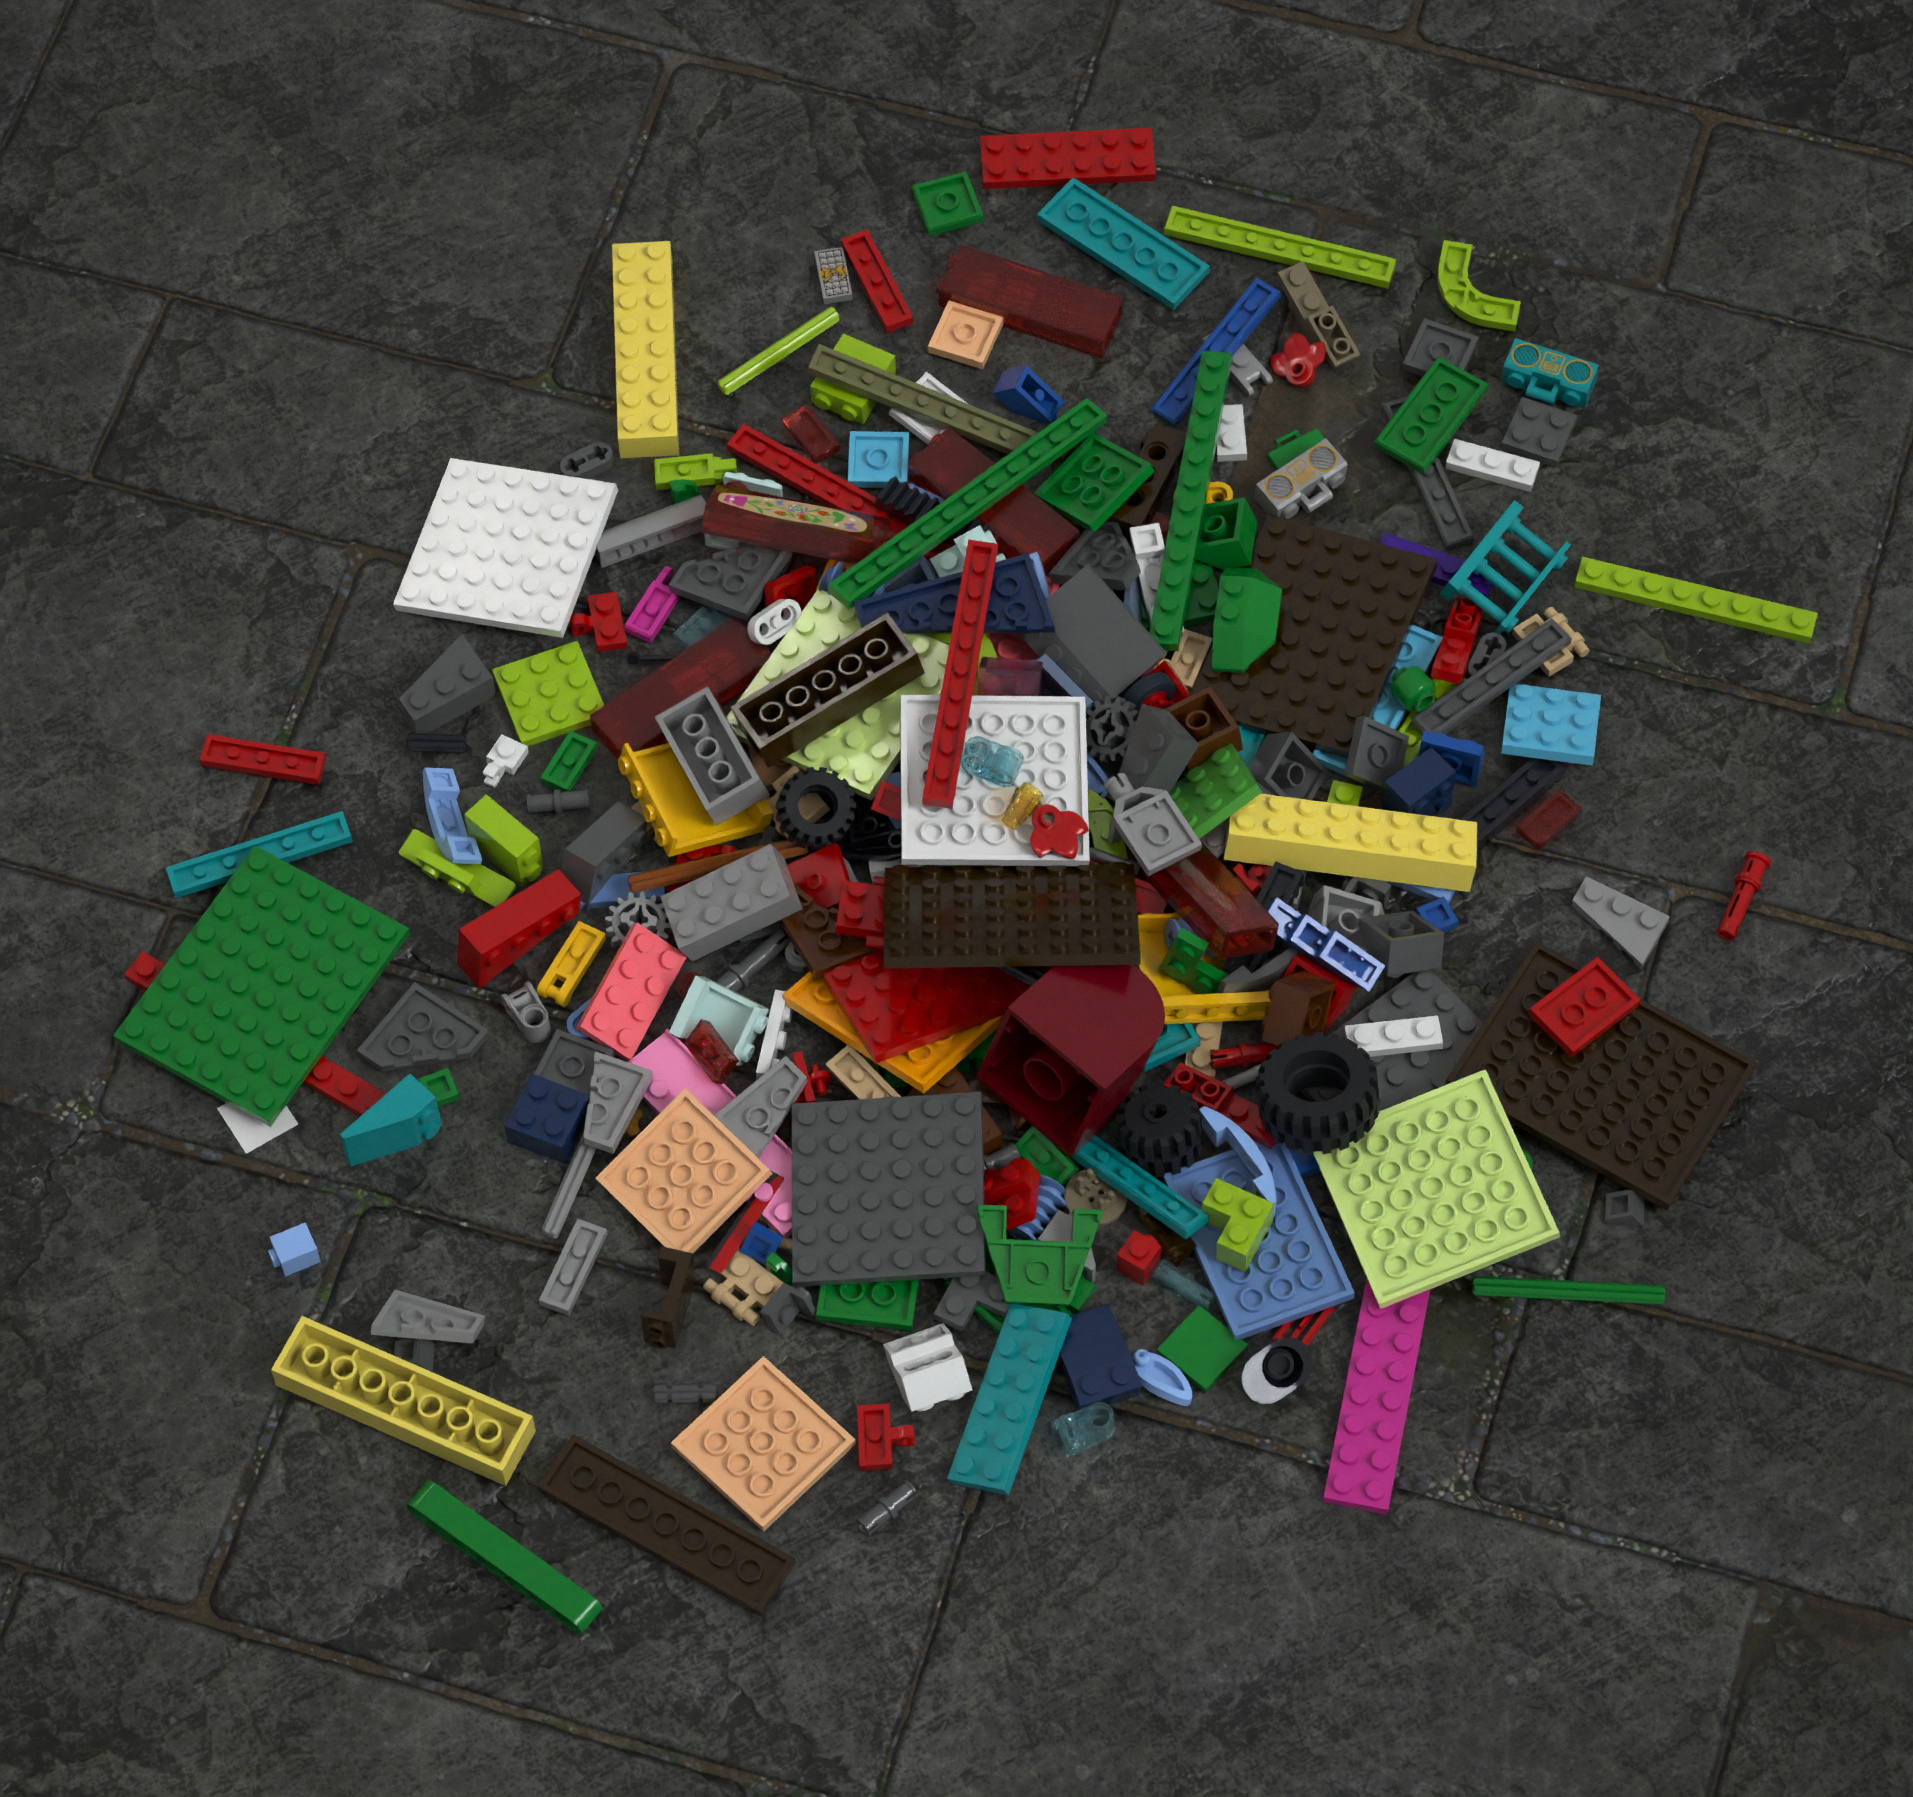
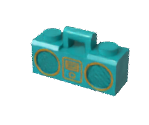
M1515 338L1504 363L1501 382L1507 383L1514 388L1526 389L1525 396L1553 405L1557 398V400L1563 401L1570 406L1586 408L1597 381L1599 364Z

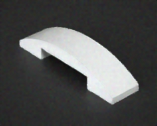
M1159 523L1131 527L1129 529L1133 555L1141 570L1138 580L1150 626L1165 551Z

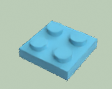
M850 431L848 482L858 488H884L890 478L896 476L901 484L904 481L908 483L909 432Z

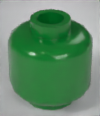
M1418 666L1402 667L1394 673L1390 693L1404 709L1420 712L1432 704L1435 699V683Z

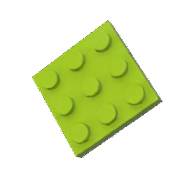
M578 641L492 669L493 677L520 743L526 746L567 734L570 730L575 731L608 720V713Z

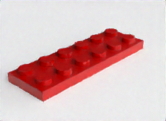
M1152 128L980 136L983 189L1063 186L1073 177L1083 184L1156 181Z

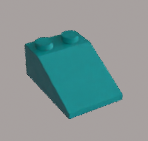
M412 1074L407 1075L340 1134L346 1162L350 1166H354L419 1146L426 1139L433 1138L440 1130V1126H442L437 1099Z

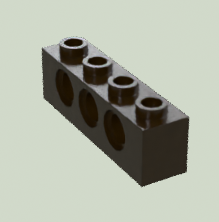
M1155 424L1151 433L1144 435L1140 446L1142 450L1138 457L1151 463L1155 471L1146 480L1149 483H1143L1107 519V522H1118L1126 539L1131 540L1129 531L1131 527L1150 524L1181 465L1186 440L1185 434Z

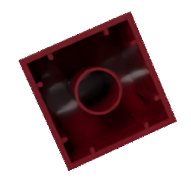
M1134 965L1053 966L1008 1006L976 1078L1072 1158L1119 1114L1118 1108L1120 1103H1126V1096L1133 1091L1164 1027L1165 1009L1162 998L1153 982Z

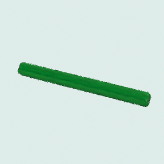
M1475 1276L1472 1286L1473 1294L1481 1296L1663 1304L1666 1292L1663 1285Z

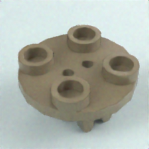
M1085 1168L1076 1173L1068 1181L1065 1189L1064 1200L1069 1213H1072L1073 1209L1103 1210L1097 1230L1102 1226H1107L1117 1221L1124 1213L1128 1204L1126 1196L1096 1176L1091 1168Z

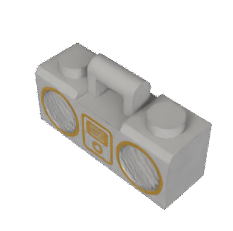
M1325 438L1258 482L1253 498L1267 515L1271 514L1290 519L1298 512L1299 505L1307 513H1311L1333 498L1329 488L1335 489L1344 482L1348 464ZM1316 492H1319L1318 494H1316V495L1313 496L1312 498L1308 499L1310 496H1312V495L1315 494Z

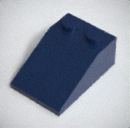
M1108 1304L1070 1316L1072 1320L1058 1360L1077 1414L1080 1415L1139 1396L1142 1385Z

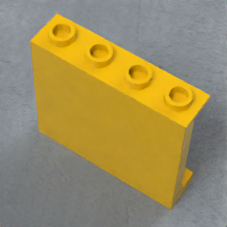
M628 743L623 745L621 757L618 759L620 772L627 776L633 797L641 803L644 818L648 823H651L655 831L656 841L660 847L663 846L668 857L761 833L767 825H770L774 812L766 797L721 824L716 825L706 811L669 743L636 752L632 751Z
M1235 909L1229 912L1242 929L1251 910ZM1181 912L1168 914L1144 913L1138 915L1141 965H1136V967L1153 982L1162 998L1165 1009L1164 1024L1263 1020L1265 1014L1269 1011L1271 1003L1269 999L1270 991L1268 990L1260 992L1201 994L1193 987L1178 979L1171 978L1167 973L1158 969L1169 950L1165 942L1166 923L1170 918L1176 921L1181 918L1187 919ZM1206 949L1205 956L1200 959L1222 971V966L1227 957H1222L1220 949H1218L1217 956L1211 958L1208 949Z

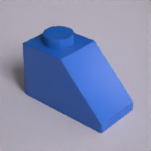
M1027 365L1003 371L992 392L1011 412L1047 425L1056 420V415L1065 402Z

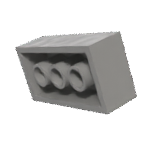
M708 686L655 716L702 804L716 825L721 824L770 795Z
M772 844L660 896L678 949L692 962L803 909L786 861Z

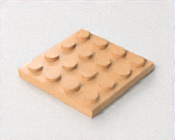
M685 1088L596 1179L664 1247L694 1253L773 1173Z
M764 1356L671 1442V1447L763 1532L856 1445L855 1438Z

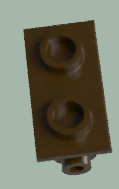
M1140 1208L1137 1211L1139 1222L1144 1223L1150 1233L1153 1234L1166 1253L1165 1257L1171 1259L1176 1267H1179L1197 1247L1191 1237L1183 1238L1144 1209Z

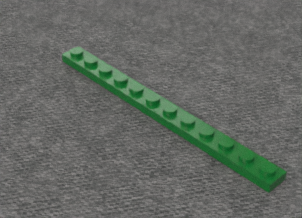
M1202 351L1149 631L1151 636L1166 651H1179L1232 364V354L1228 352Z
M1086 398L828 584V592L849 610L854 606L853 602L862 600L1106 424L1108 415Z

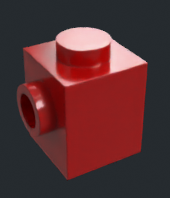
M1134 1230L1117 1254L1116 1270L1144 1286L1161 1262V1245L1151 1235H1142Z

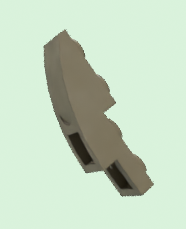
M1304 261L1278 272L1276 278L1290 301L1288 307L1312 344L1324 342L1326 348L1324 359L1333 368H1336L1360 357L1357 347L1333 305L1328 306Z

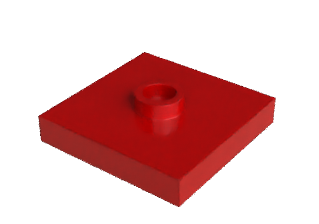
M833 843L787 865L793 881L813 898L814 903L828 910L831 907L839 908L842 880L850 881L838 844Z

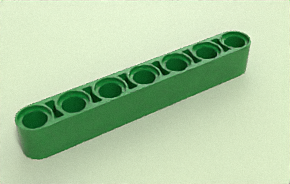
M426 1480L406 1504L407 1509L418 1520L575 1633L582 1635L603 1610L602 1605L591 1594L433 1481Z

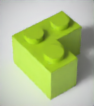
M1216 1178L1202 1203V1211L1208 1215L1207 1223L1223 1230L1217 1241L1216 1259L1246 1272L1273 1222L1274 1203Z

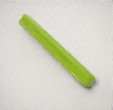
M828 307L718 380L719 389L724 395H729L839 322L838 312L833 307Z

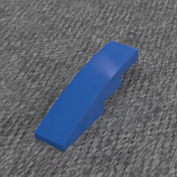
M1277 897L1271 900L1257 923L1290 947L1366 992H1370L1385 967L1384 964L1337 931L1328 930L1307 914H1300Z

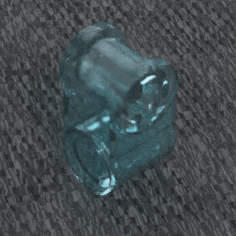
M976 736L966 742L961 765L969 774L992 781L1002 787H1011L1015 783L1024 756L1013 747L1004 746L984 737Z
M1102 1402L1093 1403L1076 1412L1062 1415L1051 1423L1052 1431L1058 1434L1063 1445L1062 1452L1064 1456L1078 1454L1086 1448L1112 1437L1115 1432V1419L1113 1409L1108 1404ZM1096 1418L1108 1420L1102 1426H1096L1092 1423Z

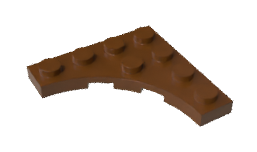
M793 881L803 909L779 920L815 980L823 978V972L882 950L865 947L866 938L835 934L838 909L831 907L828 910L814 903L813 898Z

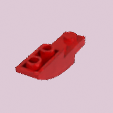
M1455 597L1430 678L1461 684L1462 679H1464L1483 614V610L1468 598Z
M1181 1062L1165 1081L1164 1087L1170 1088L1174 1084L1180 1086L1181 1093L1188 1091L1193 1096V1101H1197L1199 1109L1205 1106L1232 1120L1254 1142L1271 1150L1276 1145L1277 1141L1272 1138V1134L1266 1132L1262 1125L1258 1105L1235 1095L1232 1086Z

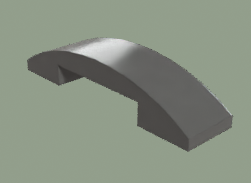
M1283 942L1277 957L1254 973L1241 966L1221 981L1217 993L1266 991L1272 987L1276 980L1282 979L1295 955L1300 954V952Z

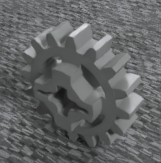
M641 891L639 898H635L633 893L629 892L628 900L624 901L621 897L617 898L618 907L610 905V916L605 917V925L608 926L606 928V937H613L611 939V946L613 948L621 946L625 939L622 934L627 935L632 924L637 923L639 917H641L642 926L667 943L669 942L667 934L672 933L667 914L664 913L663 903L656 904V895H653L650 899H645V892Z

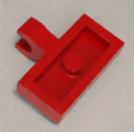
M617 592L587 596L590 616L581 613L571 615L572 635L581 636L587 633H594L597 653L627 648Z
M889 1403L857 1405L860 1471L893 1469L892 1444L902 1447L915 1446L913 1425L891 1427V1408Z

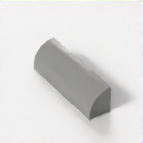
M698 495L603 530L596 546V558L601 568L704 531L707 520L711 521L710 509L704 498Z

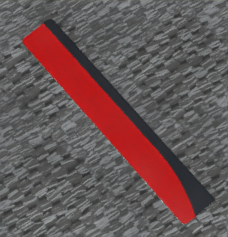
M771 1171L773 1174L765 1182L772 1186L774 1196L783 1183L784 1177ZM753 1193L706 1263L707 1267L718 1273L724 1271L771 1199L766 1202H760Z

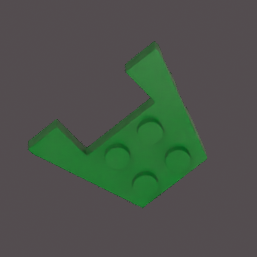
M978 1204L976 1212L1004 1303L1070 1306L1086 1258L1095 1238V1233L1101 1221L1103 1210L1073 1209L1072 1242L1006 1239L1007 1206Z

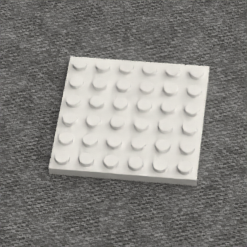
M450 458L394 600L395 610L563 638L595 554L597 543L618 492L616 483Z
M941 695L900 696L901 865H1089V830L1085 834L1077 836L1078 851L1076 857L1072 860L1058 855L1053 850H1050L1044 857L1038 858L1030 845V836L1034 830L1032 815L1041 805H1053L1060 812L1073 811L1084 819L1089 829L1085 697L972 696L953 809L922 804ZM1044 815L1046 823H1053L1051 816Z

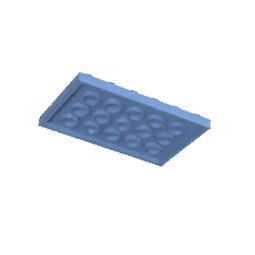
M1254 1142L1263 1154L1273 1177L1276 1191V1211L1273 1222L1246 1272L1216 1259L1217 1241L1223 1232L1222 1229L1207 1223L1190 1236L1197 1245L1194 1249L1195 1254L1235 1341L1352 1300L1355 1297V1292L1285 1142L1283 1144L1277 1142L1272 1150ZM1232 1149L1196 1162L1189 1168L1186 1166L1182 1167L1179 1174L1173 1175L1172 1171L1165 1173L1163 1182L1170 1189L1202 1210V1203L1216 1178L1249 1193H1252V1181L1255 1178Z

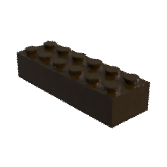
M887 612L731 706V709L740 729L769 768L925 674L918 653Z

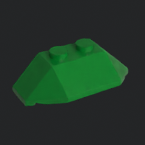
M1227 567L1221 574L1213 625L1212 671L1243 673L1249 668L1251 663L1260 658L1276 643L1282 588L1257 569Z

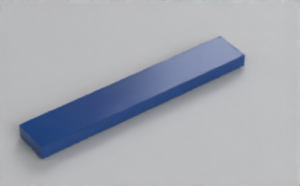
M1256 277L1151 408L1152 413L1176 428L1192 408L1202 351L1228 352L1233 357L1281 297L1280 291Z

